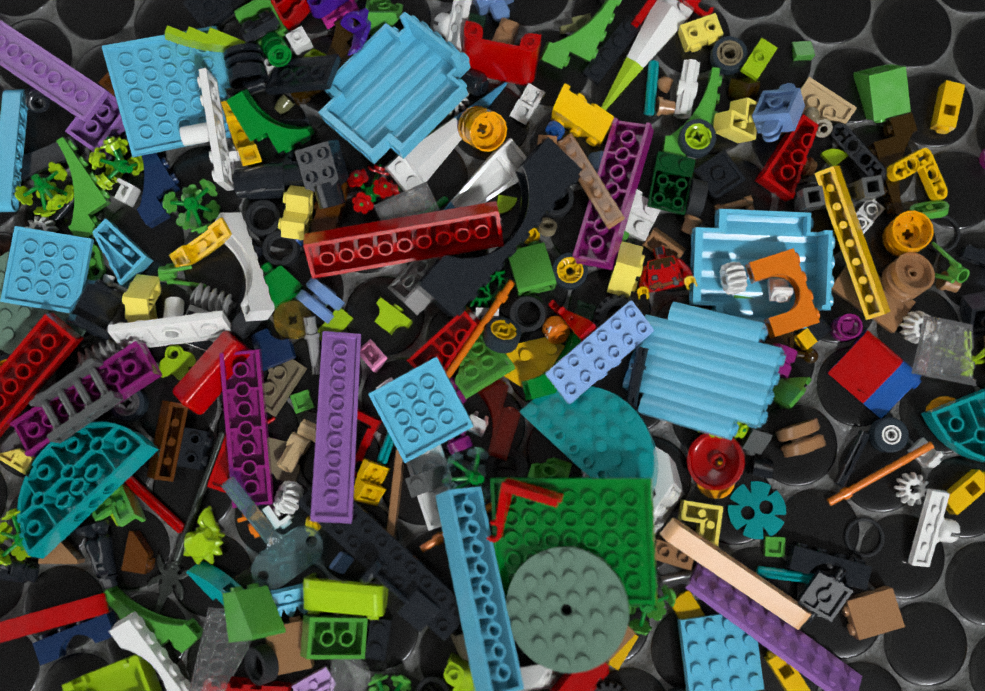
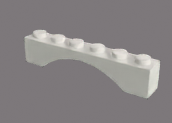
M219 213L215 221L223 217L232 233L231 237L224 244L235 254L245 274L246 291L244 299L240 304L245 320H268L274 311V303L271 301L269 288L263 278V270L259 266L257 253L254 251L252 238L248 234L247 225L242 213Z
M136 611L114 624L109 633L118 645L147 660L159 673L167 691H194L191 688L190 682L180 673L177 664L172 662L166 649L161 647L155 634L150 632L145 625L144 619L138 616Z

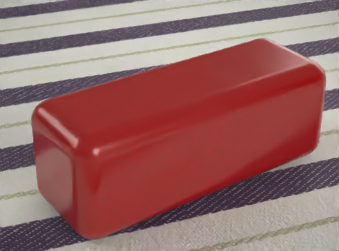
M223 331L174 387L173 394L182 405L196 414L201 415L205 413L223 392L219 353H224L227 382L234 374V365L238 362H244L250 356V354H234L239 351H250L251 349L231 332Z

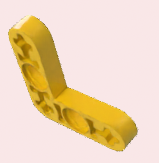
M928 148L916 150L887 167V177L892 182L902 180L918 171L928 197L932 201L945 199L948 194L947 187L933 154ZM908 160H909V161L911 162V164H912V168H911V169H909L908 166H907V161H908ZM928 170L932 173V179L928 177Z

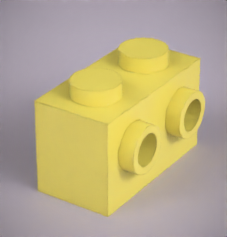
M716 13L682 24L677 32L685 52H696L705 45L713 46L723 35Z

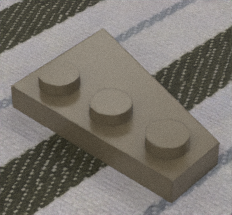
M294 359L268 369L267 382L264 383L266 410L275 417L307 370L305 366Z

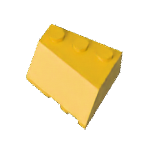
M565 83L553 107L551 121L559 122L575 137L580 136L586 139V142L591 146L597 145L600 147L611 129L614 116L597 104H588L585 96L581 93H572L569 91L570 86Z

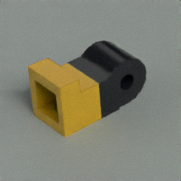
M823 317L819 319V323L808 326L807 329L794 336V341L801 351L809 349L832 331V328Z

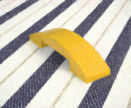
M222 101L221 106L242 166L262 162L257 145L254 141L250 142L228 103Z
M221 217L208 226L207 231L189 244L179 247L169 256L175 267L193 265L224 244L231 237L232 233L224 218Z

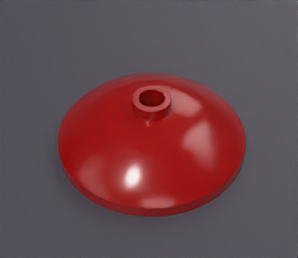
M704 433L692 443L688 451L687 466L693 480L705 489L713 491L727 489L733 486L743 473L745 465L744 452L734 437H732V440L717 438L716 436L710 437L709 434ZM720 458H722L723 463L721 465H719L718 460Z

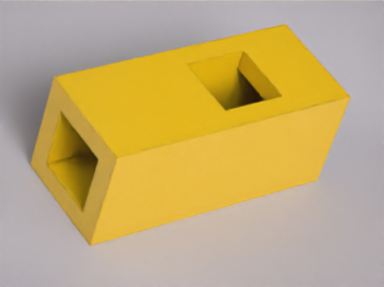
M946 80L939 86L930 129L936 130L939 134H947L956 128L965 88L964 84Z
M971 469L946 490V492L950 493L946 506L949 514L958 515L985 492V472L983 470Z
M769 650L767 652V656L764 659L785 691H811L795 668Z

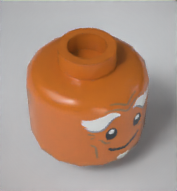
M552 316L544 321L542 332L550 343L560 344L570 335V328L563 318Z

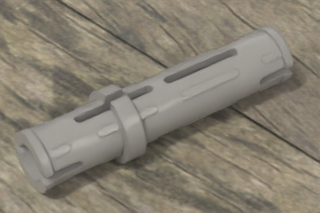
M309 316L303 318L306 332L304 336L307 339L312 375L320 374L321 361L320 333L317 330L316 317Z

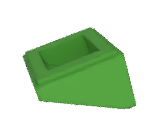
M811 41L792 42L793 61L812 60L814 58L815 51Z

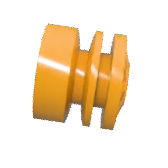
M482 106L467 108L458 120L459 136L464 142L481 151L490 152L497 149L506 138L507 126L503 117Z
M906 211L898 215L886 226L882 235L883 244L888 252L897 257L906 252L917 253L932 240L934 234L933 224L921 212Z

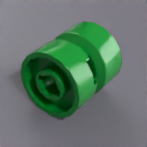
M272 32L262 38L261 47L270 64L276 67L288 64L292 54L282 35Z

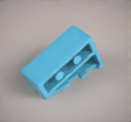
M106 218L92 232L121 286L128 288L136 274L141 275L154 261L121 229Z

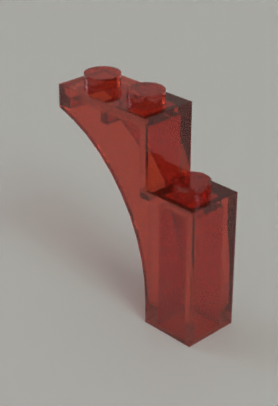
M496 380L477 393L485 401L493 423V435L488 455L507 461L521 412L510 406L504 408L509 385H506V382L502 380Z

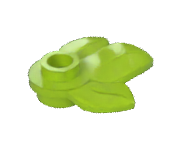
M170 345L165 350V357L159 363V369L163 374L161 377L164 378L173 374L178 380H181L189 371V367L196 363L194 355L184 351L179 345ZM174 351L178 352V356L176 358L172 356Z

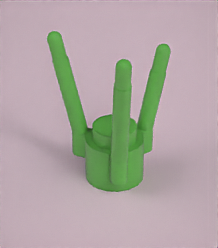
M932 242V245L950 261L949 264L951 265L947 270L949 276L935 273V277L947 280L950 283H954V281L963 283L969 277V270L954 260L938 244Z
M170 263L158 268L160 281H167L168 285L178 284L198 287L200 284L174 280L178 276L177 271L192 269V265L175 267L174 263Z

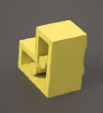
M748 97L731 101L728 111L715 114L713 128L716 134L736 143L756 140L757 129L752 114L758 102Z
M290 185L288 191L284 192L283 203H286V208L284 209L283 217L279 219L278 229H281V237L304 240V234L308 233L311 219H313V191L307 190L305 187Z
M624 241L621 242L615 266L609 280L608 293L617 294L618 296L622 294L629 298L631 291L635 292L638 283L635 279L636 276H641L645 255H642L643 247Z
M136 274L133 281L130 282L128 290L122 296V303L125 304L126 309L125 319H127L128 323L137 320L157 319L155 303L161 293L158 276Z
M680 499L678 519L696 522V533L715 546H718L723 506Z

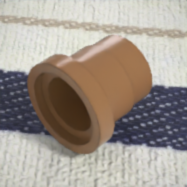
M658 96L654 115H673L675 101L666 100Z
M685 214V221L681 231L691 235L692 229L702 225L703 220Z
M946 271L941 273V275L949 276ZM938 278L936 288L956 293L962 283L957 281L950 283L947 280Z

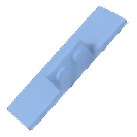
M629 301L551 367L545 375L565 401L571 404L597 380L604 378L611 368L618 366L622 362L621 359L654 332V329L634 302Z

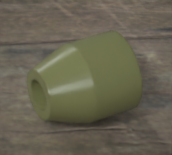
M283 94L277 100L274 108L278 113L283 114L289 111L295 104Z

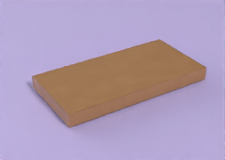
M845 265L835 279L831 291L863 313L848 267ZM878 276L890 312L871 319L890 333H894L903 321L902 317L908 314L916 302L913 300L902 302L891 297L884 289L881 277Z

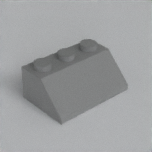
M439 257L411 262L387 287L416 315L425 309L430 300L414 286Z

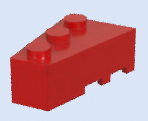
M270 0L283 25L290 31L295 30L311 11L307 0Z

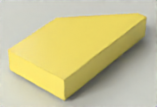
M22 448L0 453L1 461L24 475L29 473L32 463L36 458L26 456V451Z

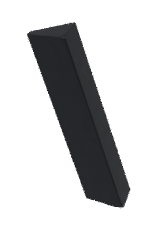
M72 136L67 137V139L73 140V142L76 144V146L78 147L76 151L80 156L79 145L77 144L75 139ZM57 142L23 156L22 168H20L21 181L32 177L34 174L48 170L50 162L55 164L67 162Z

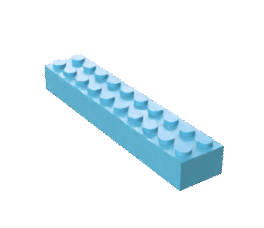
M481 486L447 490L436 495V501L475 691L524 690L493 542L486 539L491 535Z

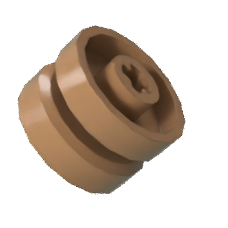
M906 252L884 269L881 280L884 289L891 297L904 302L913 300L929 289L934 283L935 273L933 266L925 257L915 252Z
M817 418L802 421L775 431L778 441H792L781 447L785 458L803 455L826 445L823 435H809L820 429Z

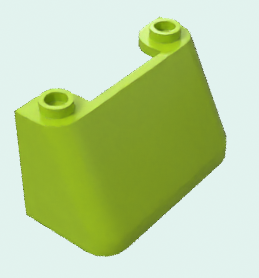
M452 652L444 672L446 682L454 686L453 691H475L469 661L460 658L459 655Z

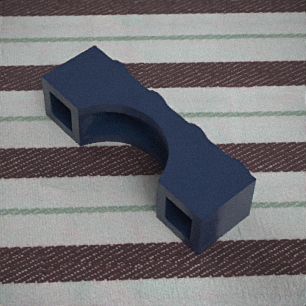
M114 611L96 616L89 621L88 619L75 622L76 626L72 628L69 625L57 629V634L51 635V632L39 636V641L32 644L40 666L67 655L68 644L75 635L88 636L95 643L111 638L112 635L109 631L117 622Z

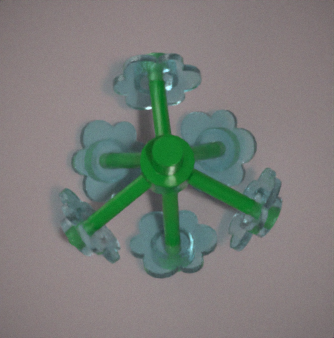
M481 447L469 449L467 455L474 457L475 460L466 467L461 465L462 454L455 452L447 460L446 475H443L442 483L444 487H447L448 490L461 489L469 484L480 487L479 483H482L486 478V472L484 471L485 465L479 464V459H488L489 453L485 452ZM456 468H459L466 474L465 477L451 478L450 471L454 472ZM481 486L485 503L487 499L491 498L490 487Z

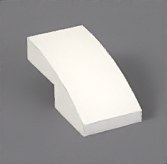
M528 83L509 116L526 125L540 104L545 92Z

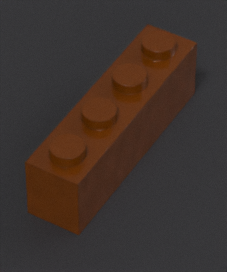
M344 183L341 187L346 201L350 187L347 183ZM316 201L314 206L315 218L311 219L309 226L311 233L339 228L346 203L319 209L318 202Z
M162 400L154 438V444L159 450L150 458L147 477L174 481L188 408L180 403Z

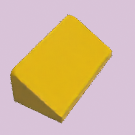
M689 590L676 596V603L672 608L679 619L705 616Z

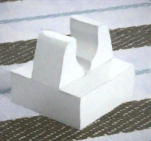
M475 411L470 415L474 427L467 431L482 438L489 423V417L485 416L484 419L478 418L479 412Z

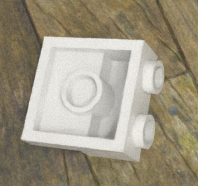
M637 189L625 231L630 233V236L645 242L660 210L647 207L648 198L643 197V193Z

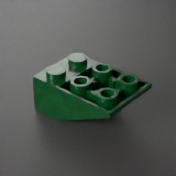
M658 151L654 156L650 175L647 207L685 215L696 159Z

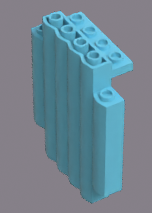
M406 12L400 16L404 26L401 31L385 23L364 44L360 51L355 53L337 70L331 88L325 90L331 100L318 112L325 123L373 164L390 148L404 159L468 95L467 85L460 78L471 68L469 57L464 52L460 53L451 42H446L437 31L433 32L424 21L420 22L414 15L410 16Z
M716 210L715 228L695 227L692 229L690 270L698 286L696 287L694 283L690 284L689 305L712 306L711 311L764 324V320L788 312L795 301L794 289L789 302L769 301L768 279L751 284L745 265L749 262L794 248L795 253L797 252L800 257L799 265L801 270L806 274L807 287L813 293L812 301L814 307L820 311L831 310L833 306L831 288L834 286L832 269L835 265L833 249L836 244L833 231L811 232L814 222L813 218H811V213ZM729 262H740L744 266L748 285L744 292L735 295L752 297L753 299L734 298L732 294L727 295L719 278V271L722 265Z
M674 301L669 311L668 320L645 315L654 332L637 345L649 349L645 363L647 368L643 372L639 394L643 395L639 404V413L727 440H732V437L736 436L738 432L737 422L744 423L753 429L761 428L762 423H766L768 412H766L768 404L771 405L774 393L772 390L774 385H777L779 382L780 374L778 371L779 367L784 365L786 354H784L782 348L762 343L768 335V330L764 323ZM636 347L631 356L629 368L626 372L622 387L626 390H628L631 372L633 368L631 367V363H634Z

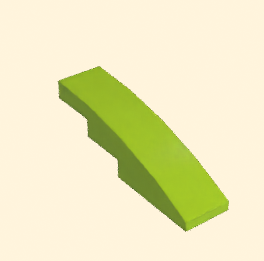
M168 25L165 30V40L204 51L223 53L231 46L247 43L211 27L208 34L190 26L186 33Z

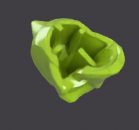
M208 506L198 518L200 527H197L195 532L187 533L183 543V555L191 556L197 565L203 559L213 564L214 555H222L219 546L223 543L221 538L225 536V533L220 530L219 524L214 518L212 507Z

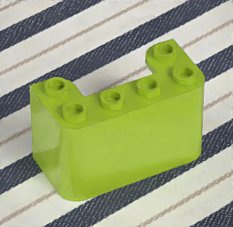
M138 654L131 655L79 676L62 685L63 691H162L154 667Z

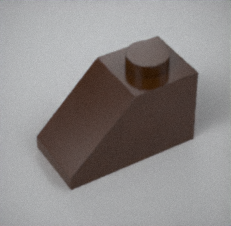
M139 530L129 531L121 570L140 574L151 572L155 565L153 550Z

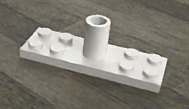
M207 68L199 69L197 82L202 89L200 101L205 108L207 122L180 127V137L184 146L210 142L211 151H209V158L214 165V170H212L213 180L227 191L235 190L218 81Z
M168 297L165 299L164 315L161 319L137 320L135 322H121L108 325V333L121 349L135 341L146 343L147 347L151 348L215 340L223 331H229L235 335L230 329L231 323L223 311L194 313L183 316L184 300L179 297Z

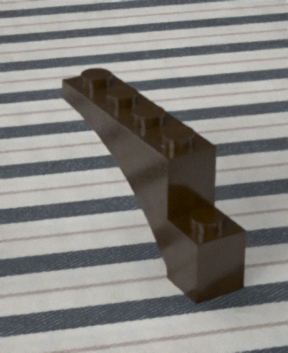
M342 19L334 23L336 30L327 55L338 54L340 56L341 62L338 69L354 55H348L354 33L341 26ZM325 90L291 93V96L299 106L300 104L308 103L311 97L316 94H322Z
M912 113L893 117L886 121L883 131L888 139L873 142L868 147L886 168L903 158L910 137L918 131ZM873 165V170L876 172L875 176L881 175L883 170H877ZM887 177L883 181L885 195H882L885 202L884 208L889 218H894L904 213L900 198L899 181L892 182Z

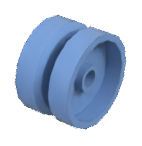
M311 277L306 285L314 294L311 296L305 290H300L295 298L329 324L334 318V314L326 307L330 305L333 309L339 311L345 303L327 285L321 284L318 280Z

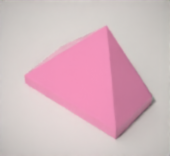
M371 339L360 348V357L373 372L377 373L388 358Z

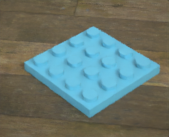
M15 226L0 302L71 313L86 285L94 240Z
M438 357L368 394L404 463L474 427Z
M720 613L677 620L686 691H757L764 689L757 640Z

